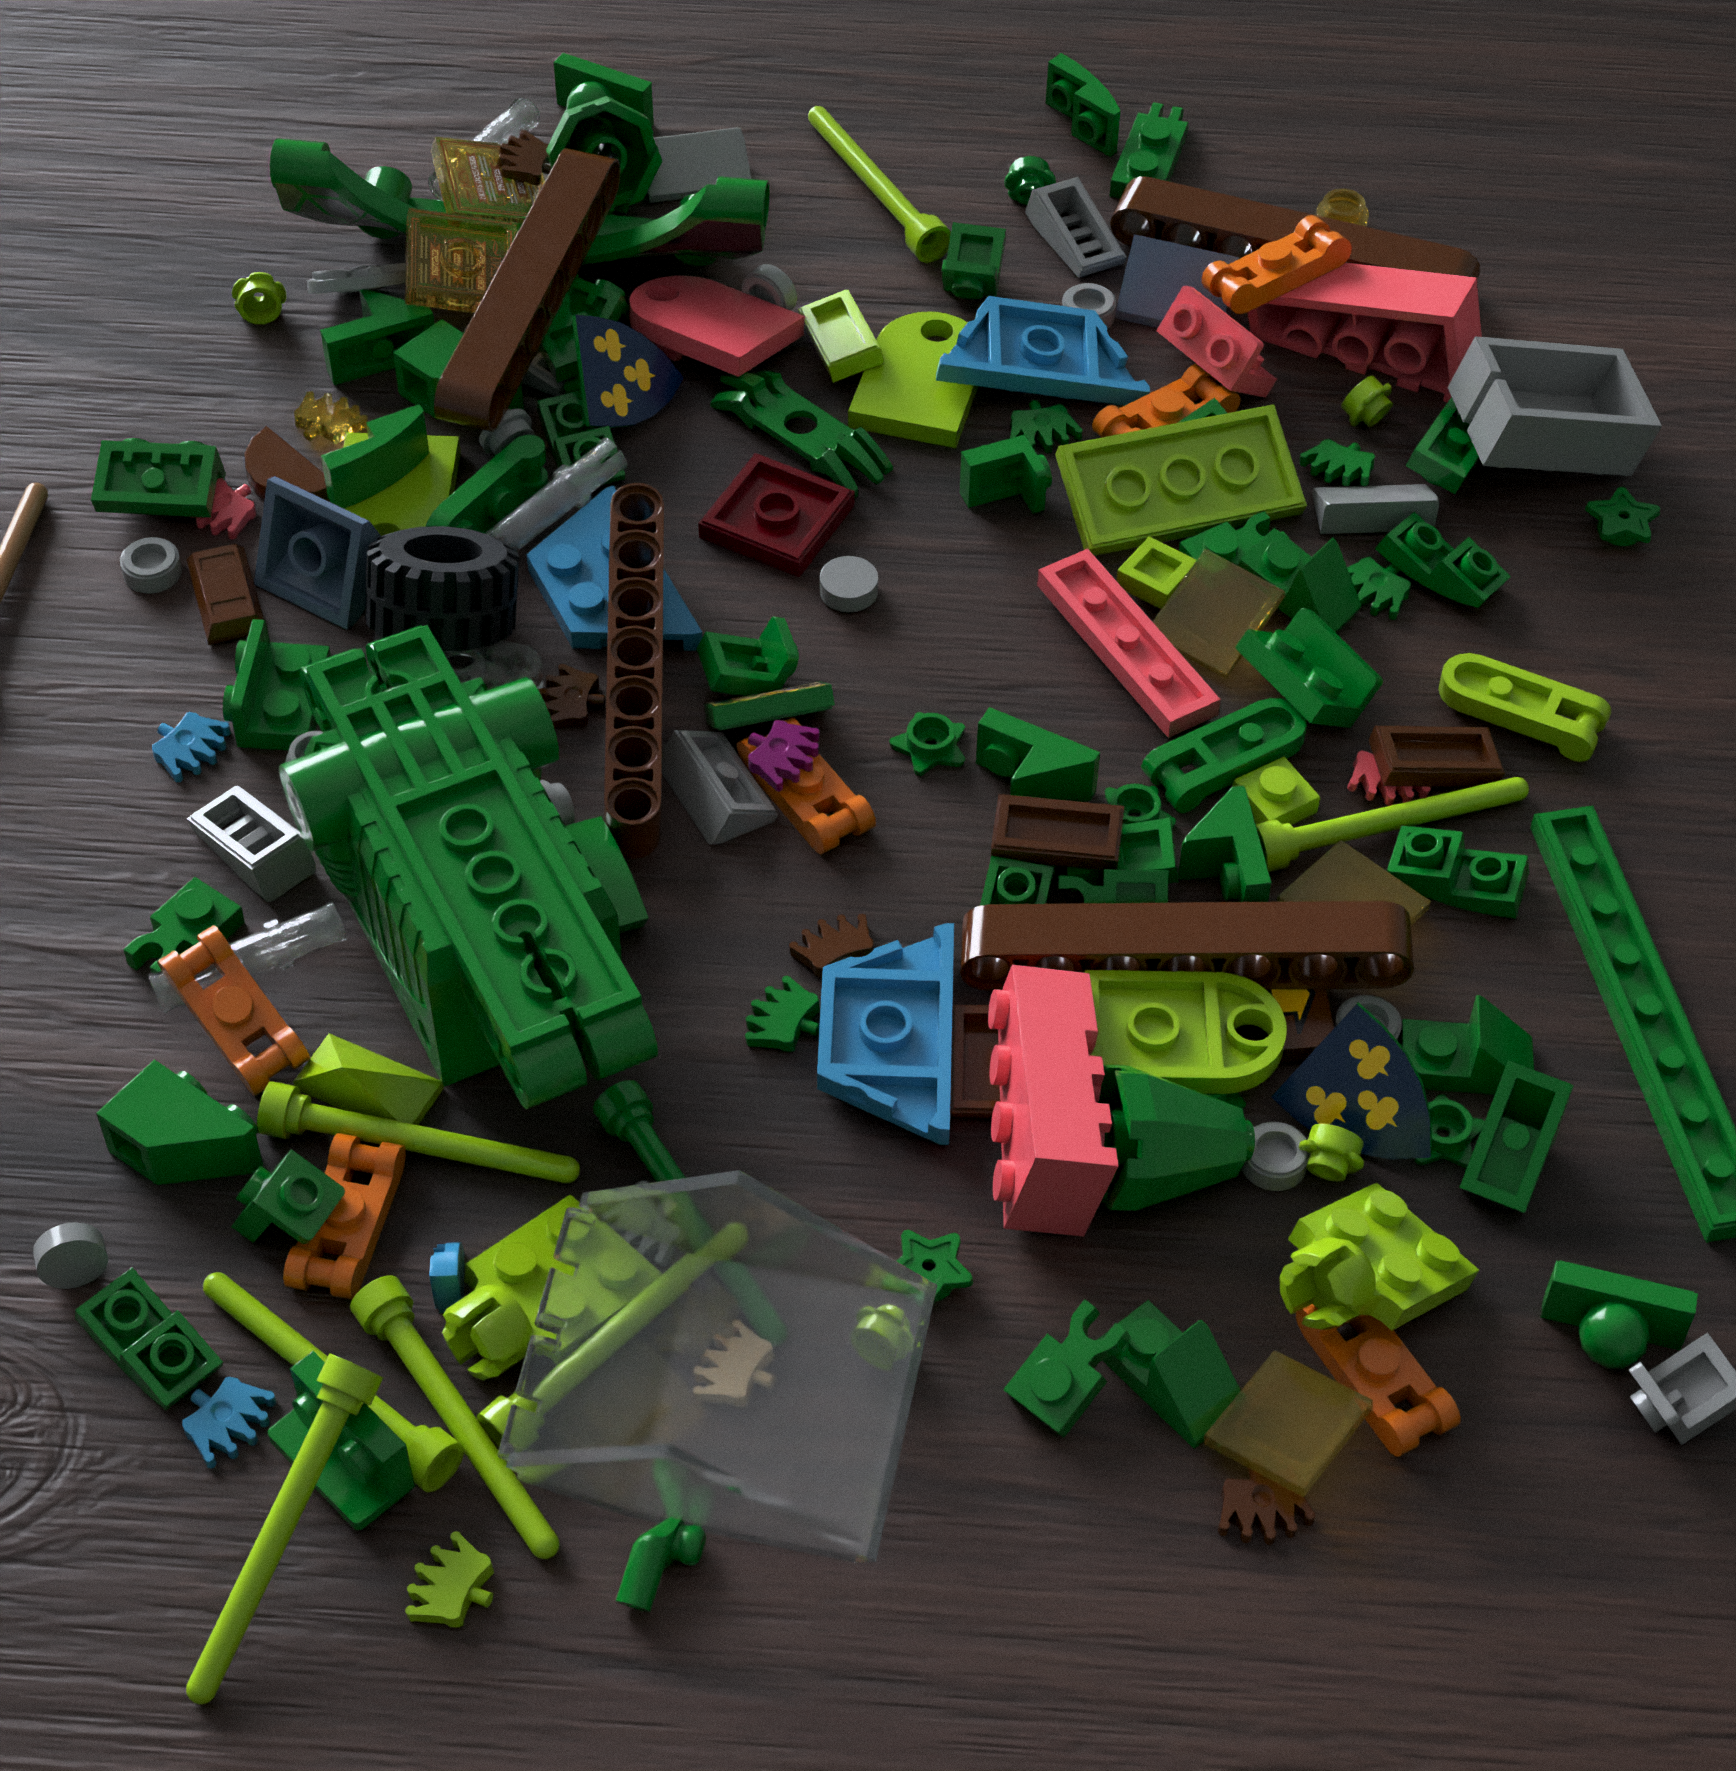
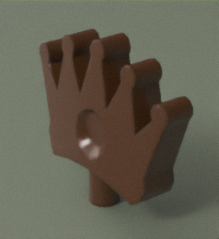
M526 130L520 131L519 138L510 135L507 144L502 143L499 149L497 165L502 167L500 176L527 182L531 185H539L542 173L549 175L552 169L546 153L549 144L542 142Z
M559 664V676L547 675V688H539L538 690L546 704L554 729L568 727L583 728L588 725L587 713L589 705L605 706L606 696L595 694L599 688V677L594 673H586L565 664Z
M863 913L857 916L858 927L856 929L846 920L845 915H838L837 927L839 932L827 924L826 920L819 919L817 925L821 938L812 934L809 929H803L801 932L802 942L807 947L798 946V943L795 941L789 943L790 955L811 969L815 976L822 979L823 966L849 957H863L874 950L873 940L869 937L867 916Z
M1255 1462L1247 1466L1250 1479L1227 1478L1224 1482L1221 1493L1223 1507L1218 1527V1533L1221 1536L1228 1534L1230 1522L1233 1518L1239 1527L1243 1543L1251 1541L1252 1525L1255 1520L1267 1545H1272L1275 1541V1519L1286 1530L1285 1535L1288 1538L1295 1537L1298 1528L1294 1522V1512L1304 1518L1303 1522L1305 1525L1312 1526L1314 1524L1316 1514L1298 1488L1297 1479L1289 1471L1265 1478L1262 1464Z

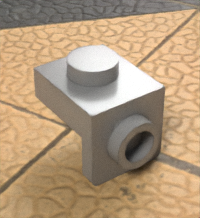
M1708 1332L1649 1372L1641 1362L1628 1369L1641 1387L1639 1391L1630 1396L1632 1401L1655 1433L1668 1425L1681 1445L1736 1410V1371Z

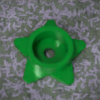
M1624 487L1617 488L1610 500L1589 501L1585 507L1586 512L1599 520L1597 530L1600 538L1617 546H1630L1639 541L1649 543L1651 541V531L1648 523L1660 515V507L1658 505L1637 502Z
M915 713L914 718L907 726V732L892 737L889 740L891 749L911 757L914 773L917 776L924 775L938 764L961 767L965 762V756L957 746L958 741L964 734L965 725L963 723H953L949 718L938 713ZM928 741H933V742H935L936 744H934V745H929V744H925V743L928 742Z
M1134 783L1123 785L1118 789L1112 787L1105 789L1107 804L1124 806L1123 825L1170 818L1172 829L1175 826L1176 819L1160 809L1161 801L1156 786L1148 787ZM1135 812L1138 813L1140 816L1134 817L1129 816V814Z
M1439 1094L1434 1101L1428 1103L1432 1116L1431 1158H1415V1162L1422 1166L1444 1158L1467 1169L1473 1153L1470 1142L1480 1135L1485 1121L1473 1118L1463 1105L1453 1100H1448L1445 1095ZM1445 1130L1449 1136L1441 1137L1437 1134V1131Z
M904 1230L901 1234L902 1256L889 1265L883 1273L884 1281L902 1285L905 1292L918 1300L923 1309H930L936 1301L947 1297L954 1288H965L973 1285L972 1274L957 1260L961 1244V1238L957 1233L929 1240L911 1230ZM929 1262L934 1264L935 1268L927 1271L922 1267L923 1264Z

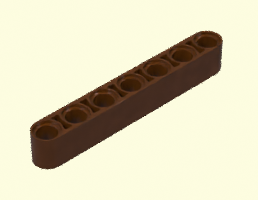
M568 148L561 151L440 377L434 399V413L438 420L489 432L497 430L616 198L621 170L618 159Z
M1140 176L1132 179L1126 185L1111 218L1110 227L1115 238L1130 247L1135 234L1242 258L1259 250L1266 243L1277 241L1293 233L1303 218L1313 214L1152 177ZM1317 216L1329 225L1331 231L1340 233L1350 241L1352 250L1349 259L1345 263L1476 277L1478 281L1480 264L1477 258L1466 250Z
M631 483L618 488L612 495L610 502L604 822L612 833L623 857L629 859L643 858L652 853L658 846L661 836L664 501L657 489L643 483ZM636 765V766H641V767L632 768V767H626V766ZM626 817H638V818H641V819H638V820H628V819H624V818H626Z
M1389 901L988 904L969 910L964 915L962 922L960 975L962 980L969 986L984 991L1002 990L1012 965L1085 973V970L1223 972L1250 979L1265 989H1384L1404 984L1412 977L1414 972L1409 912L1402 905Z

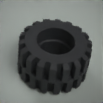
M426 526L399 530L377 538V541L371 542L367 551L366 624L369 629L374 630L375 634L382 638L419 625H428L442 651H465L499 643L500 640L508 638L516 626L518 553L513 551L514 548L500 541V539L464 528Z

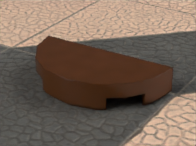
M265 426L251 438L244 453L245 469L248 483L259 497L265 500L267 479L275 476L330 502L327 495L324 473L269 427Z

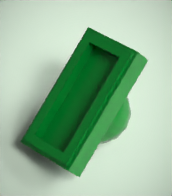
M562 53L554 61L556 100L558 105L564 106L568 110L608 96L646 115L650 120L651 126L654 125L652 82L566 53Z
M1556 1260L1543 1298L1540 1317L1579 1326L1581 1347L1593 1362L1606 1368H1625L1638 1361L1646 1353L1649 1343L1681 1350L1696 1313L1698 1293Z

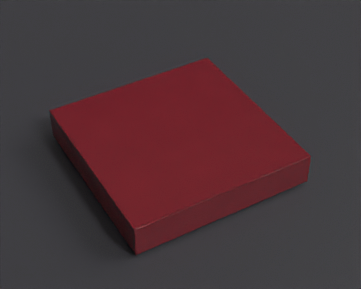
M754 453L698 523L699 538L800 577L855 506V491Z

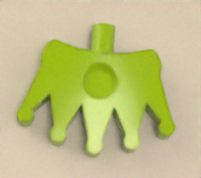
M455 1531L450 1536L453 1546L459 1548L460 1552L441 1549L438 1545L431 1547L430 1552L434 1561L440 1562L443 1567L424 1565V1563H417L414 1570L417 1577L421 1580L424 1579L429 1585L417 1586L413 1583L407 1586L410 1598L424 1604L420 1607L409 1605L405 1609L409 1621L446 1624L449 1627H461L464 1624L471 1602L484 1607L490 1606L493 1600V1593L483 1590L481 1587L494 1574L491 1559L486 1554L478 1552L460 1532Z

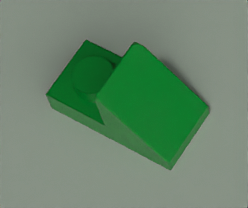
M367 289L359 290L363 318L320 330L326 369L333 385L395 368L393 352L434 325V316L430 307Z
M1274 527L1240 559L1234 571V574L1291 619L1294 618L1299 609H1311L1336 634L1358 613L1362 606L1340 547L1334 538H1331L1311 557Z
M991 707L987 709L978 722L976 764L988 768L999 776L1012 778L1010 795L1078 802L1091 801L1095 795L1100 760L1099 751Z
M1234 786L1183 840L1178 878L1179 880L1220 877L1221 892L1225 901L1268 902L1271 880L1245 786Z
M1476 995L1469 1024L1402 1019L1399 1043L1407 1051L1426 1090L1495 1095L1508 1060L1534 1070L1532 1036L1483 996Z
M1508 1060L1459 1188L1526 1213L1548 1153L1554 1146L1574 1085Z
M1147 1300L1118 1323L1127 1330L1131 1338L1118 1354L1104 1359L1103 1362L1193 1449L1198 1447L1245 1408L1246 1399L1214 1336L1203 1320H1198L1186 1331L1182 1332ZM1107 1331L1105 1334H1103V1335H1102L1100 1338H1098L1097 1340H1100V1339H1103L1104 1337H1106V1336L1108 1335L1109 1331Z

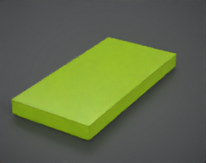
M1274 404L1058 446L1055 454L1084 550L1089 549L1094 556L1139 547L1149 536L1160 542L1195 536L1224 522H1228L1233 528L1245 526L1249 518L1263 511L1270 517V520L1303 514L1307 507Z

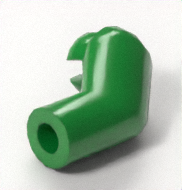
M668 1517L640 1535L633 1543L615 1602L637 1610L651 1612L663 1570L670 1566L674 1560L681 1561L690 1566L700 1561L706 1543L704 1529L698 1525L685 1524L684 1518Z

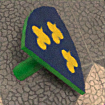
M572 316L579 375L565 382L564 391L565 394L581 391L586 427H629L654 416L672 399L684 377L666 354L648 338L621 322L595 316Z
M1359 1002L1271 1096L1294 1119L1309 1130L1315 1124H1330L1355 1133L1364 1142L1361 1151L1363 1155L1391 1160L1431 1158L1432 1116L1423 1082L1407 1051L1388 1029Z

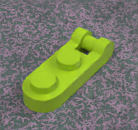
M1473 653L1458 654L1449 658L1443 665L1438 691L1441 699L1449 707L1458 712L1557 746L1560 753L1572 761L1582 762L1591 758L1598 744L1596 733L1605 728L1611 715L1609 703L1595 694L1483 655Z

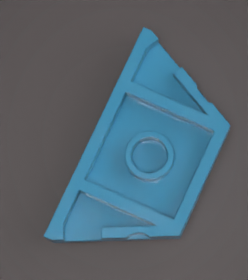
M988 296L978 308L975 319L969 321L958 335L956 345L950 353H944L940 357L936 371V381L1123 406L1150 393L1148 383L1145 380L1135 381L1125 368L1128 360L1127 354L1120 344L1108 335L1107 326L1095 310Z
M614 485L601 491L526 554L528 571L572 648L601 649L607 646L610 502L612 495L617 491ZM664 569L663 640H683L684 651H695L702 639V630Z
M944 923L935 926L932 938L904 948L896 940L874 948L866 956L849 957L823 966L817 1089L940 1145H949L954 923Z

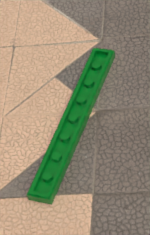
M1594 806L1534 814L1530 829L1704 1240L1707 1243L1736 1238V1127Z

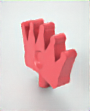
M218 478L211 518L195 517L197 527L201 529L210 524L212 535H218L221 531L227 529L229 539L237 538L246 524L256 516L254 501L245 498L251 494L249 486L243 484L236 490H233L223 478Z
M1363 750L1359 751L1353 763L1354 771L1347 786L1349 791L1354 792L1357 785L1362 782L1366 792L1365 798L1369 801L1374 799L1378 787L1384 798L1385 805L1391 806L1396 797L1395 790L1402 797L1403 803L1412 801L1414 797L1412 788L1419 793L1418 796L1420 798H1426L1431 790L1430 786H1384L1374 755Z

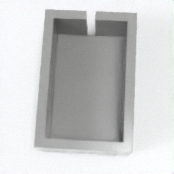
M1475 336L1447 387L1462 421L1470 424L1467 432L1483 466L1632 476L1662 427L1624 350L1619 348Z

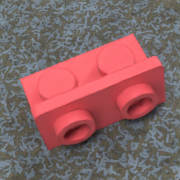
M1183 286L1156 331L1230 391L1266 398L1277 378L1261 366L1264 358L1260 355L1264 347L1263 342L1195 288L1190 286Z

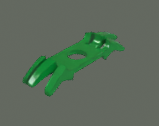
M771 371L746 372L737 377L726 372L720 376L721 382L740 391H726L717 394L710 402L711 407L734 412L750 429L756 425L810 461L812 471L826 474L835 484L855 491V498L858 496V487L840 459L857 468L876 485L884 480L883 474L887 475L893 470V465L885 453L862 427L853 430L789 388L784 383L781 373ZM749 398L755 403V407L752 406ZM806 417L812 419L817 426L809 433L797 434L789 431L785 424L792 418Z

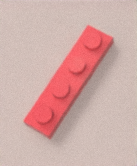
M1089 549L1038 569L1037 586L1168 738L1219 715L1221 699Z

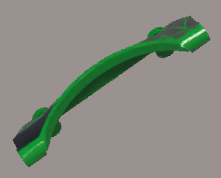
M277 138L272 146L270 177L273 187L276 188L282 209L315 221L332 225L358 226L364 233L381 239L393 238L398 236L399 233L410 236V225H419L510 238L511 246L526 216L458 210L456 201L411 198L412 183L403 172L392 167L379 166L370 169L364 180L334 156L326 142ZM718 176L716 185L707 184L698 193L685 196L680 201L679 208L658 219L607 215L582 265L625 258L674 255L679 261L687 265L706 266L712 264L717 258L735 260L763 252L769 214V181ZM458 202L459 209L527 215L524 213H528L531 209L480 203L472 205L468 202H461L460 205V202ZM412 226V237H414V228H418L415 229V238L427 240V242L443 247V242H445L446 249H448V243H450V250L462 251L463 254H466V245H468V255H470V246H472V256H475V243L479 247L485 244V259L503 261L505 257V241L502 240H506V253L508 252V239ZM493 243L497 248L495 258L492 254Z

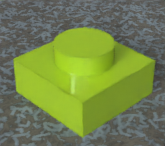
M1149 536L1117 570L1116 581L1126 592L1166 611L1196 578L1198 560Z
M1285 756L1234 779L1233 787L1245 786L1255 824L1276 819L1281 824L1290 823L1292 825L1318 812L1320 796Z

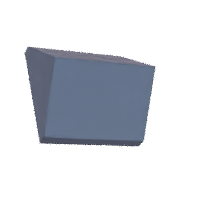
M1134 234L1116 307L1115 319L1158 328L1183 286L1195 288L1230 316L1232 310L1223 303L1222 297H1215L1203 287L1202 274L1206 267L1214 261L1221 260L1230 264L1240 259V257Z
M274 476L267 479L254 585L347 630L358 621L365 610L368 546L371 542L377 541V538L381 537V535L369 520Z

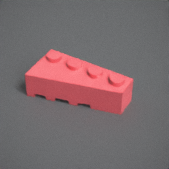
M1345 263L1339 268L1247 312L1250 332L1262 341L1316 359L1321 353L1336 357L1346 364L1345 369L1363 375L1366 374L1368 369H1372L1398 378L1396 386L1417 393L1421 386L1444 393L1443 401L1447 403L1451 398L1447 388L1474 337H1482L1476 277Z
M1012 965L1002 990L994 989L992 991L988 1009L989 1028L998 1030V1045H995L992 1051L989 1076L991 1085L1000 1086L1001 1102L997 1101L994 1106L991 1121L992 1141L1001 1143L1002 1160L997 1161L994 1170L993 1198L994 1201L1003 1202L1004 1229L1084 1237L1119 1167L1116 1148L1104 1147L1105 1133L1110 1132L1112 1119L1109 1104L1098 1103L1105 1073L1102 1057L1091 1056L1096 1045L1098 1027L1090 974Z

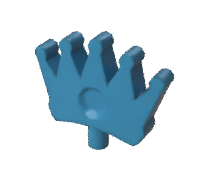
M192 712L186 713L175 728L162 723L159 725L157 732L164 736V738L152 745L154 759L157 763L164 766L175 782L183 780L180 768L199 775L202 770L198 760L208 762L211 765L217 763L216 753L210 748H216L219 751L226 749L224 737L217 734L229 736L231 734L229 723L201 717L197 713Z
M225 1377L219 1389L212 1397L200 1389H197L192 1394L190 1400L200 1408L185 1418L182 1426L187 1439L195 1444L206 1466L214 1468L217 1462L214 1454L211 1452V1447L228 1454L231 1459H235L239 1455L236 1444L231 1442L229 1436L246 1441L251 1446L257 1444L256 1432L250 1429L246 1422L258 1423L261 1427H267L270 1423L266 1411H261L256 1404H266L268 1407H273L276 1405V1398L272 1391L242 1383L238 1378Z

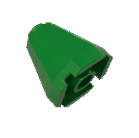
M608 96L565 110L546 149L551 168L561 151L565 148L618 159L621 168L619 188L608 213L615 211L614 207L625 203L632 205L643 201L662 163L659 149L652 134V126L647 116Z
M1103 1065L1105 1076L1101 1085L1098 1103L1109 1104L1112 1119L1110 1132L1105 1133L1104 1147L1116 1148L1119 1166L1101 1203H1105L1104 1206L1109 1210L1137 1211L1237 1177L1244 1163L1252 1158L1255 1148V1132L1252 1123L1249 1120H1245L1243 1109L1128 1065Z

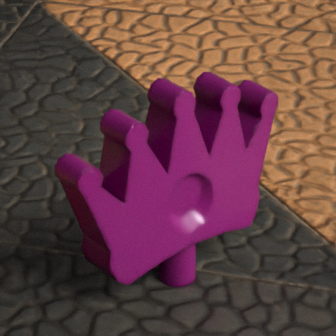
M775 720L767 737L754 732L751 733L748 744L758 748L748 755L749 770L752 773L758 774L778 792L783 790V778L789 779L793 783H798L800 781L799 769H804L808 772L813 770V759L811 757H817L819 754V745L816 743L819 741V729Z

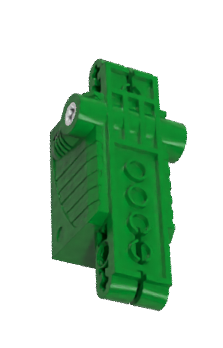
M419 625L368 643L366 645V655L370 670L361 648H353L300 667V679L306 699L323 733L311 738L303 757L280 764L279 766L280 779L288 806L305 844L312 852L315 851L321 865L325 868L326 874L330 877V881L347 899L443 1086L445 1087L500 1065L520 1103L525 1109H528L587 1085L583 1061L592 1076L598 1081L658 1057L657 1040L649 1017L642 1005L641 994L622 963L618 913L600 880L594 876L540 782L542 767L556 763L559 760V746L546 704L532 680L524 677L490 690L487 689L481 677L461 683L428 625Z

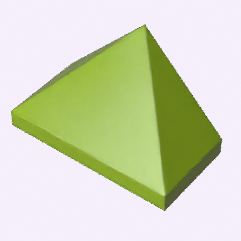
M330 1033L293 1081L294 1086H298L301 1092L340 1109L419 1125L444 1089L441 1080Z

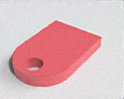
M695 276L656 278L638 286L631 293L629 299V322L632 329L643 334L653 343L737 377H740L804 336V315L706 278Z

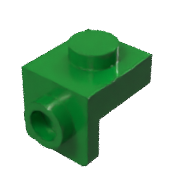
M953 222L947 259L943 260L941 270L943 290L951 291L955 296L968 300H977L982 298L983 295L997 297L1006 243V229Z
M1025 434L961 452L959 493L968 508L1021 494L1033 514L1045 510L1046 489L1052 485L1050 466L1044 455L1036 454Z
M775 616L771 617L759 639L706 631L696 647L711 691L729 695L745 696L781 689L788 677L795 672L799 660L798 647L793 641L785 618Z
M291 1149L272 1172H269L261 1165L254 1172L235 1198L246 1207L231 1227L254 1243L271 1223H274L301 1244H307L314 1238L344 1196L345 1189Z

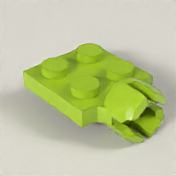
M1376 1182L1298 1220L1288 1240L1299 1250L1290 1255L1294 1262L1284 1266L1280 1274V1294L1290 1314L1311 1304L1318 1308V1310L1303 1318L1302 1324L1310 1328L1329 1330L1341 1326L1360 1315H1369L1378 1319L1393 1331L1467 1291L1479 1269L1460 1254L1459 1249L1450 1239L1437 1234L1414 1215L1398 1195L1385 1190Z
M570 1194L465 1264L464 1282L474 1291L445 1310L443 1316L446 1324L442 1334L449 1350L460 1365L477 1353L485 1357L467 1369L470 1375L481 1380L498 1377L527 1356L540 1355L556 1366L655 1281L660 1274Z

